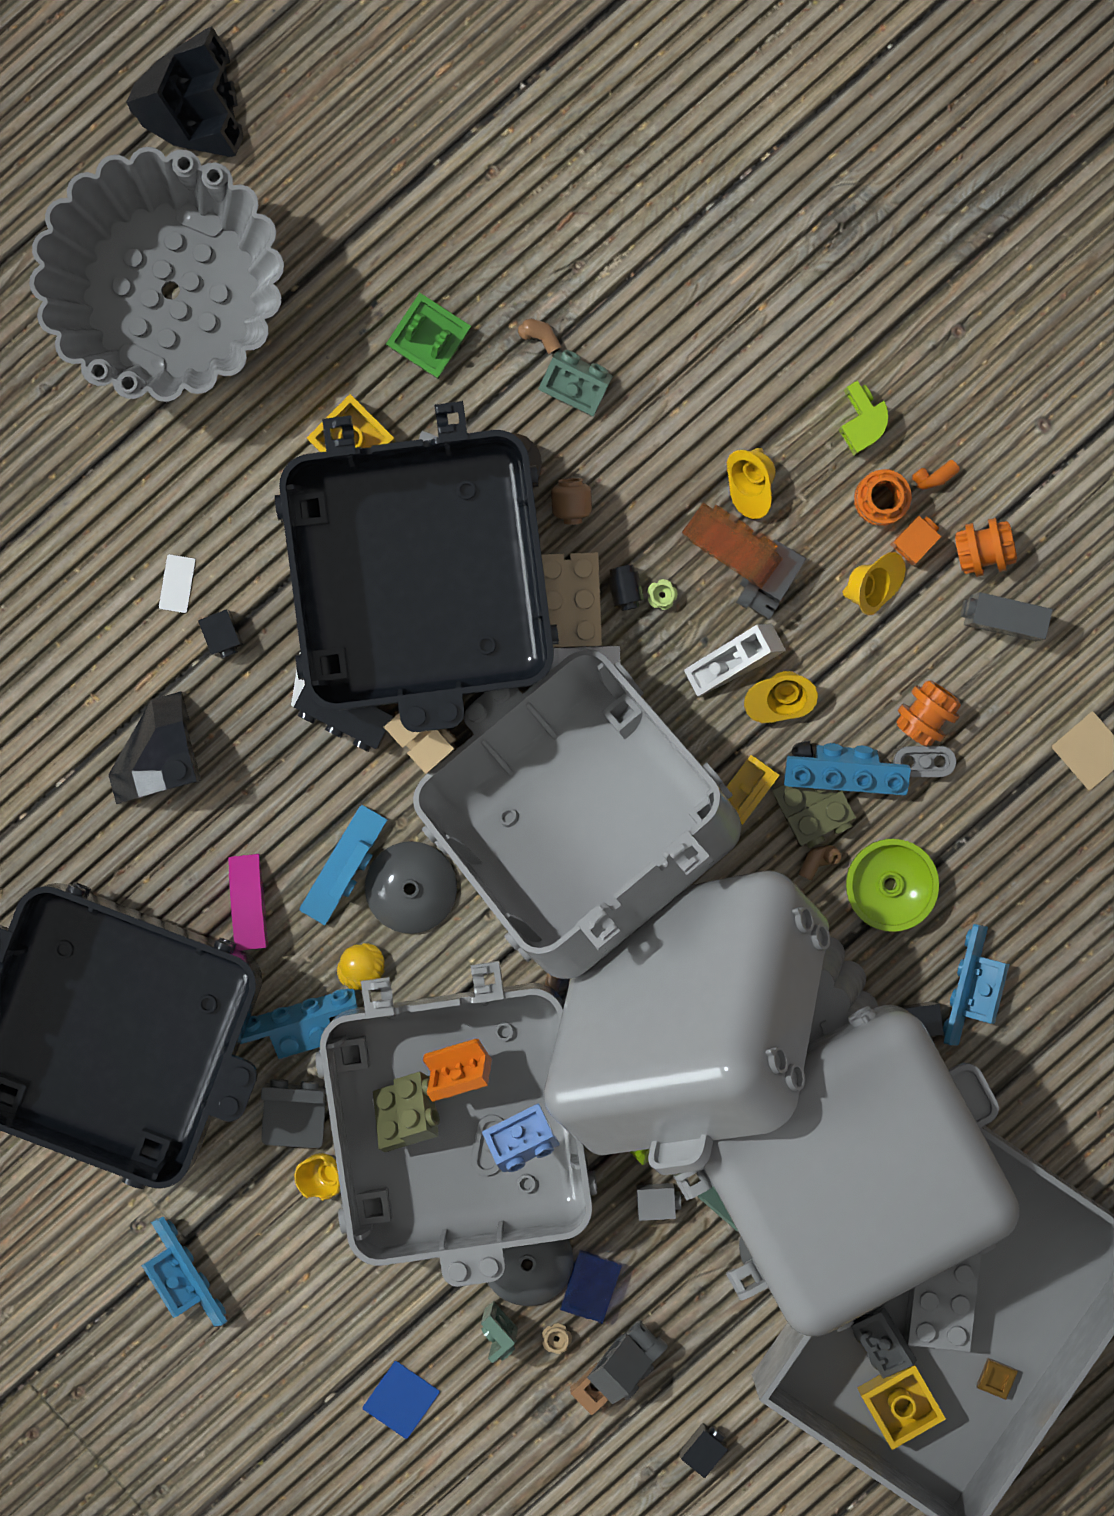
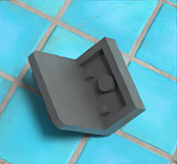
M270 1079V1083H265L261 1091V1100H264L262 1143L272 1146L320 1148L324 1138L326 1088L319 1086V1082L301 1081V1085L288 1084V1080Z

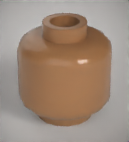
M561 479L558 481V485L552 488V513L555 517L564 519V524L582 523V518L589 516L592 512L591 488L583 483V479Z

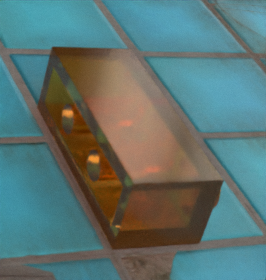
M702 503L682 531V534L691 543L762 589L783 560L776 551L778 546L765 536L758 539L752 535L754 530L744 522L739 520L735 524L728 518L731 515L718 505H715L712 509L705 503Z

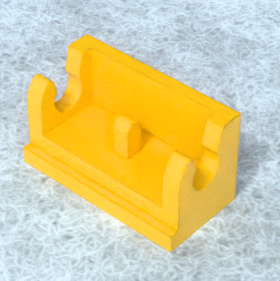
M752 755L747 758L727 785L728 790L733 795L728 800L736 809L742 825L780 776Z

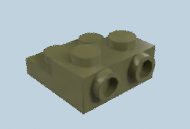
M784 784L771 790L800 846L807 844L808 848L814 847L825 841L824 834L832 830L839 834L851 828L852 824L850 821L856 818L841 790L788 787Z
M416 1072L393 1079L394 1085L373 1091L379 1150L388 1152L439 1136L438 1125L440 1117L436 1110L435 1101L432 1102L427 1095L430 1076L422 1072Z

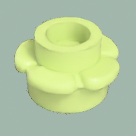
M665 579L659 580L658 583H652L647 591L650 605L654 608L659 607L662 610L671 608L673 601L678 596L677 589L672 587L671 582ZM660 592H664V593H665V597H664V598H661V597L659 596V593H660Z

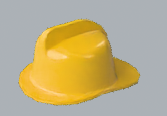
M755 448L752 451H734L727 459V472L732 502L736 509L745 517L751 519L762 518L768 514L771 508V484L776 475L775 466L772 460L764 454L762 448Z
M888 552L871 565L856 567L849 577L848 585L842 592L843 596L859 605L864 614L868 616L874 615L900 589L906 571L904 559L896 552Z
M783 671L775 674L770 679H765L752 686L745 696L744 708L746 714L752 720L760 723H772L799 718L813 710L817 704L818 693L815 685L809 679L792 671Z

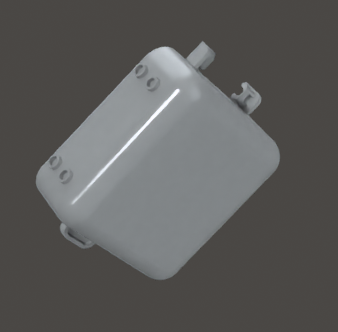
M581 650L569 655L553 668L543 680L533 685L523 694L518 688L483 693L467 707L464 713V722L474 735L421 779L413 797L414 809L425 824L422 831L432 843L437 845L445 856L448 854L503 924L508 931L504 935L506 940L515 950L519 951L527 962L533 959L549 975L560 979L576 978L587 972L726 856L736 846L741 834L740 817L728 800L733 795L707 762L701 766L641 697L644 694L619 661L612 664L604 654L595 650Z
M760 871L693 884L687 887L587 972L570 979L544 1088V1102L550 1115L594 1154L608 1155L650 1149L648 1156L649 1164L661 1175L694 1172L703 1168L710 1159L713 1140L766 1134L783 1126L794 1113L800 1090L805 1085V1059L825 949H828L830 945L829 925L826 917L791 879L776 871Z
M499 961L470 965L474 983V991L396 1003H393L389 977L362 980L361 987L364 1007L349 1009L340 1013L323 1031L319 1053H316V1068L318 1077L324 1078L341 1190L342 1204L341 1208L338 1209L341 1233H347L348 1243L353 1253L367 1264L382 1266L440 1257L443 1278L452 1286L460 1287L494 1282L504 1273L505 1258L503 1248L570 1239L580 1234L590 1221L592 1195L597 1194L595 1170L589 1171L585 1146L550 1115L544 1102V1088L564 1008L563 1000L554 989L541 983L503 987ZM494 972L495 984L485 985L484 974ZM380 988L382 1000L372 1001L371 990H378ZM479 1039L492 1058L488 1086L435 1101L436 1110L440 1117L438 1137L389 1152L379 1150L375 1109L372 1101L373 1091L394 1085L393 1079L416 1072H422L430 1076V1070L423 1061L424 1054L469 1040ZM539 1103L560 1145L555 1147L554 1151L543 1158L535 1157L525 1162V1166L518 1171L502 1172L499 1168L495 1174L490 1176H482L476 1173L471 1165V1155L479 1121L487 1115H497L506 1120ZM494 1121L487 1122L483 1127V1131L498 1123ZM482 1134L477 1163L483 1169H490L494 1166L495 1161L491 1152H487L483 1148L485 1138Z
M883 1005L871 1009L870 1006L864 1007L847 1017L848 1023L808 1044L804 1065L805 1085L800 1090L794 1113L783 1126L766 1134L713 1140L710 1159L703 1168L694 1172L673 1174L686 1201L706 1192L713 1186L715 1187L750 1252L752 1259L746 1261L743 1266L726 1272L739 1299L745 1300L769 1288L788 1324L794 1330L806 1336H823L834 1330L839 1332L847 1329L854 1323L853 1320L977 1253L985 1254L993 1250L997 1246L996 1243L1010 1235L1018 1223L1020 1214L1018 1199L980 1130L981 1127L992 1122L997 1117L999 1111L998 1102L982 1072L970 1063H961L948 1070L923 1023L899 1006ZM697 1173L700 1181L690 1186L686 1178ZM751 1274L755 1282L744 1287L741 1279Z

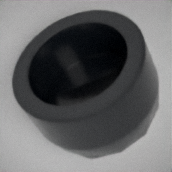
M811 740L796 743L792 747V756L814 758Z

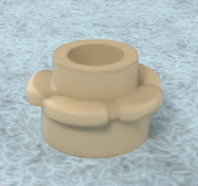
M555 1323L552 1327L547 1326L543 1330L542 1338L544 1340L542 1344L548 1352L561 1354L567 1350V1346L572 1342V1335L563 1324ZM559 1336V1341H555L554 1337Z

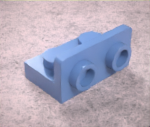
M539 1103L482 1131L494 1161L502 1172L518 1171L525 1166V1162L535 1157L543 1158L554 1151L555 1147L560 1145Z

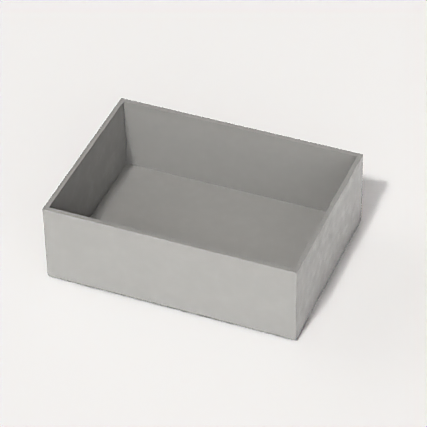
M986 1126L981 1127L980 1130L1018 1199L1020 1208L1018 1223L1010 1235L996 1243L997 1246L993 1250L981 1255L970 1352L908 1345L917 1359L915 1366L946 1420L892 1450L857 1387L880 1375V1373L872 1366L869 1355L863 1345L854 1337L851 1326L839 1332L834 1330L823 1336L812 1337L797 1332L787 1322L752 1373L756 1391L762 1403L927 1516H990L1114 1336V1214ZM909 1290L886 1302L884 1305L877 1307L875 1310L877 1311L885 1307L903 1338ZM987 1358L1018 1371L1006 1400L976 1387Z

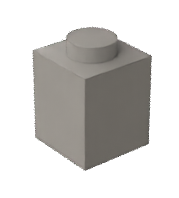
M673 1183L636 1185L639 1221L676 1219V1210H681L680 1191H674Z

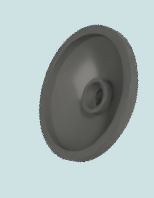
M401 842L382 851L370 865L365 880V895L371 912L383 925L401 933H421L440 924L450 913L457 894L456 875L448 859L436 848L421 842ZM405 884H414L416 887L415 893L407 894L404 891Z
M569 1239L503 1248L505 1258L504 1273L498 1280L488 1282V1285L499 1297L516 1305L535 1306L553 1299L566 1286L572 1273L573 1251ZM524 1259H530L533 1262V1266L526 1269L521 1265V1262Z

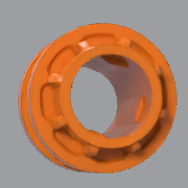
M888 469L876 470L868 474L860 481L854 493V505L857 513L863 520L875 526L890 525L902 518L908 511L912 499L911 489L906 479L901 474ZM885 486L892 492L894 504L891 509L881 510L873 504L871 496L873 487Z
M992 518L988 519L989 528L975 531L974 524L969 523L965 524L966 530L956 533L957 552L961 569L965 574L975 572L976 577L984 576L983 567L997 564L999 572L1007 571L1006 565L1017 562L1018 558L1009 522L997 523V519Z
M930 680L926 681L922 687L916 685L911 693L917 699L911 707L906 704H902L897 711L901 715L896 721L897 726L905 734L925 747L931 746L935 740L942 742L946 734L940 728L946 720L956 723L960 717L956 712L961 706L960 701L953 694Z

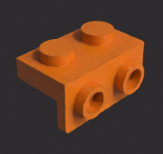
M479 1039L469 1040L432 1051L423 1056V1061L430 1070L427 1095L432 1102L488 1086L492 1058Z

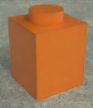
M917 516L890 545L911 565H914L941 538L937 533L939 527L927 516L924 519Z

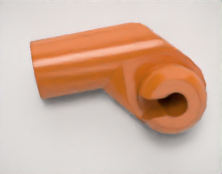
M949 460L931 475L928 474L925 468H921L912 475V480L916 482L917 488L925 490L945 484L959 473L960 469L955 461Z

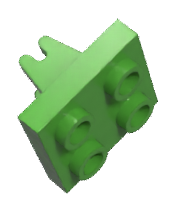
M419 292L387 341L386 346L436 379H439L472 327Z

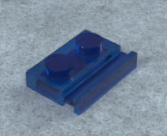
M579 1250L560 1310L603 1324L622 1263H616L607 1258Z

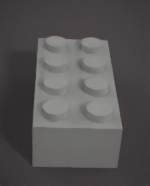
M977 1253L909 1290L904 1339L908 1345L970 1352L982 1254Z

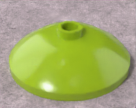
M883 839L866 846L853 859L846 877V893L852 909L865 923L883 931H903L918 925L930 914L938 898L939 877L933 861L920 847L901 839ZM888 878H893L895 881V887L891 890L886 889L884 885Z

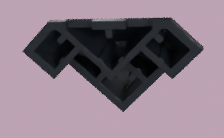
M212 26L157 60L134 84L126 101L130 112L138 119L142 127L173 146L233 157L236 156L244 137L242 125L236 121L233 107L238 106L234 82H228L225 66L230 64L228 50Z
M182 691L151 699L108 774L116 804L201 781L186 722L190 721Z

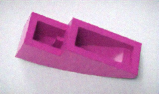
M260 854L228 857L234 942L237 944L235 949L240 951L266 948L268 946Z

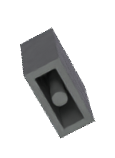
M978 592L970 595L969 600H964L961 617L965 618V626L1031 641L1046 640L1053 609Z

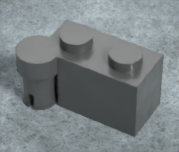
M775 539L770 545L765 542L756 556V559L760 562L754 571L748 569L740 582V585L744 588L736 601L737 604L745 609L750 607L768 620L773 615V611L778 607L779 602L806 560L805 557Z
M639 1320L628 1332H625L614 1341L587 1378L612 1404L622 1398L629 1400L638 1391L639 1386L637 1383L639 1380L645 1379L653 1371L654 1366L652 1363L663 1354L668 1345L660 1336L655 1337Z

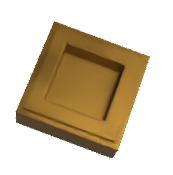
M987 1358L976 1387L1006 1400L1018 1371Z

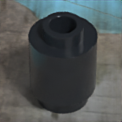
M634 565L610 569L611 577L608 580L614 607L621 606V611L639 608V601H643L644 596L639 573L634 570Z

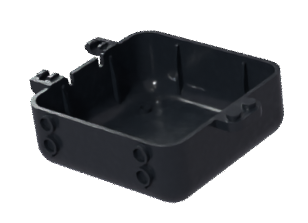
M463 401L434 405L438 437L425 441L419 439L372 445L370 448H355L351 415L322 419L326 452L298 456L287 464L281 474L279 483L280 495H275V507L278 521L284 523L301 652V654L295 655L297 675L299 680H304L310 697L324 708L350 710L398 703L401 723L411 732L453 728L459 725L464 717L462 695L532 686L543 680L552 667L554 659L553 645L559 644L557 624L550 625L533 494V488L539 487L536 465L530 466L525 445L517 436L510 432L489 430L467 433ZM458 413L459 424L448 425L447 414ZM342 428L343 438L333 440L331 429Z
M73 882V885L52 883L35 888L26 893L19 901L9 928L0 925V1131L122 1177L121 1181L138 1189H145L146 1186L158 1189L173 1186L194 1165L212 1117L231 1122L239 1119L246 1110L257 1081L258 1073L252 1062L238 1057L236 1054L262 987L261 969L251 955L242 950H236L237 944L233 941L220 937L219 940H212L91 894V888L76 882Z

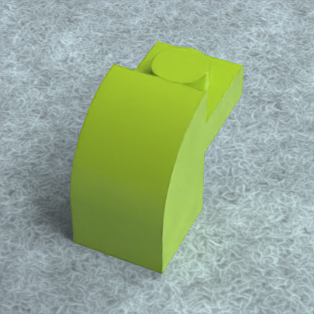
M858 380L844 389L858 416L838 429L853 455L874 444L883 435L888 423V410L885 402L883 401L873 407L871 402L874 398L865 384L861 386Z

